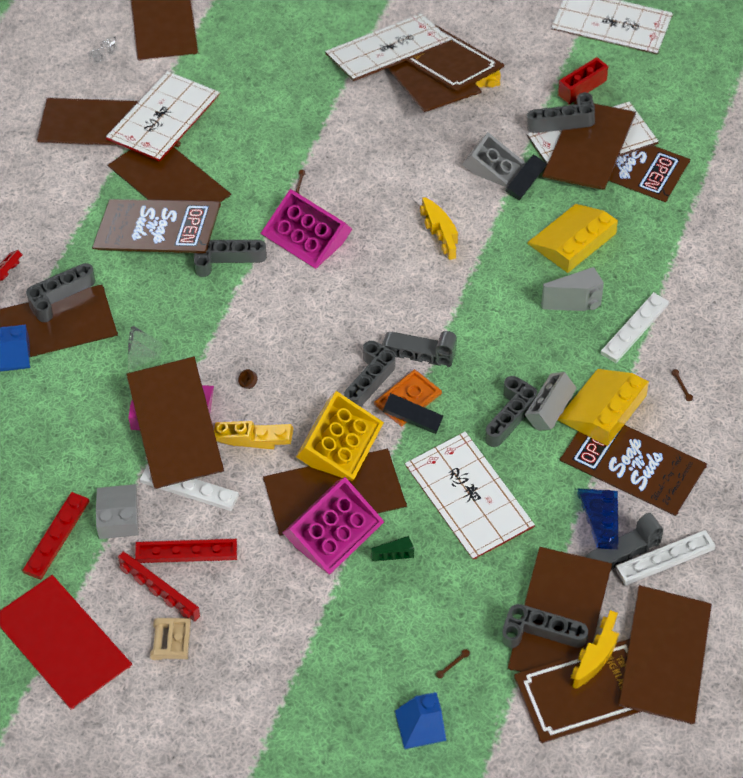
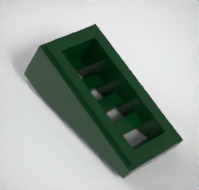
M409 536L371 548L372 561L414 558V546Z

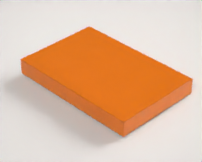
M414 369L374 401V405L383 411L388 397L392 393L422 407H426L442 394V390ZM385 413L401 427L407 423L406 421H403L399 418H396L392 415Z

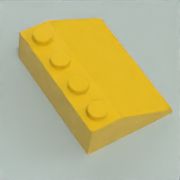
M575 204L528 241L527 244L569 273L616 234L618 220L603 210Z
M597 369L565 408L558 421L608 446L646 398L649 381L633 373Z
M335 391L323 406L296 458L314 469L341 478L346 477L348 480L353 481L384 422L338 391Z

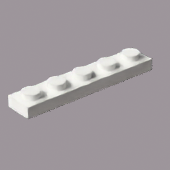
M653 292L601 350V355L617 363L669 305V301Z
M147 465L140 478V483L154 487L149 465ZM197 479L159 488L228 511H232L239 497V492Z
M706 530L619 564L615 570L626 586L715 550V544Z

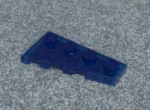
M578 488V497L581 499V506L587 515L586 519L591 526V533L597 548L618 550V491Z

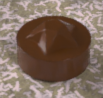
M250 369L243 370L239 375L238 383L245 389H252L257 383L258 376Z

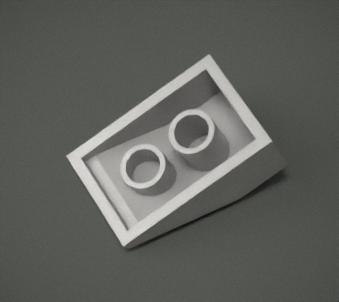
M487 132L478 141L462 165L475 175L507 188L526 163Z
M592 267L543 284L541 307L548 310H595L601 306L604 282L595 268Z
M137 484L97 488L96 527L99 539L139 535Z

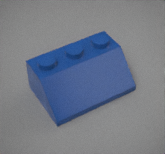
M26 325L0 327V371L30 368L29 336Z

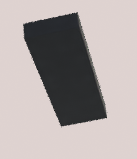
M533 154L505 191L520 201L545 169L547 163Z
M390 393L382 411L434 434L437 433L443 419V415Z

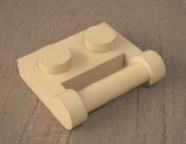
M154 619V645L150 658L152 660L188 659L191 619ZM169 628L167 649H161L163 629Z

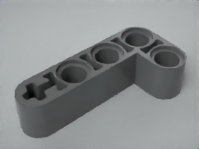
M587 92L580 93L577 96V105L534 109L527 113L528 131L532 133L584 128L595 124L593 97Z
M210 240L206 253H194L195 272L199 277L209 276L212 271V263H261L267 258L266 243L262 240Z
M83 263L30 286L26 290L29 306L36 318L41 322L50 321L53 318L51 304L95 284L93 266Z
M443 331L440 334L439 340H433L397 332H387L382 345L395 353V357L404 359L406 357L413 361L429 362L428 364L451 367L457 348V336L453 332Z
M367 341L363 345V359L369 365L344 392L345 397L360 407L395 370V353L376 341Z
M509 376L504 381V396L510 401L486 427L485 442L488 446L498 447L526 417L525 413L537 396L535 387L516 376Z
M647 513L639 518L636 529L591 551L586 557L612 563V570L616 568L617 564L627 562L633 559V556L649 551V548L653 546L657 547L662 541L664 529L652 513Z
M515 604L510 607L502 631L503 644L509 648L517 647L520 644L524 632L577 648L583 647L586 644L588 628L581 622L521 604ZM519 614L523 618L515 619L513 616ZM539 620L543 624L535 625L533 622ZM559 626L563 630L555 631L553 628ZM515 633L517 636L514 638H510L507 636V634Z

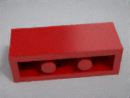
M598 57L592 59L559 80L558 96L570 105L577 100V96L580 93H588L606 82L609 66Z

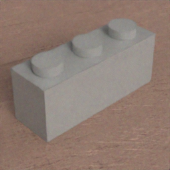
M565 372L551 373L525 413V416L536 430H551L577 389Z

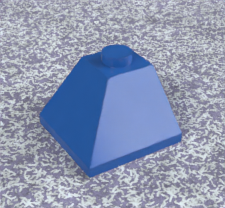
M437 692L415 696L395 710L404 750L446 741L442 710Z

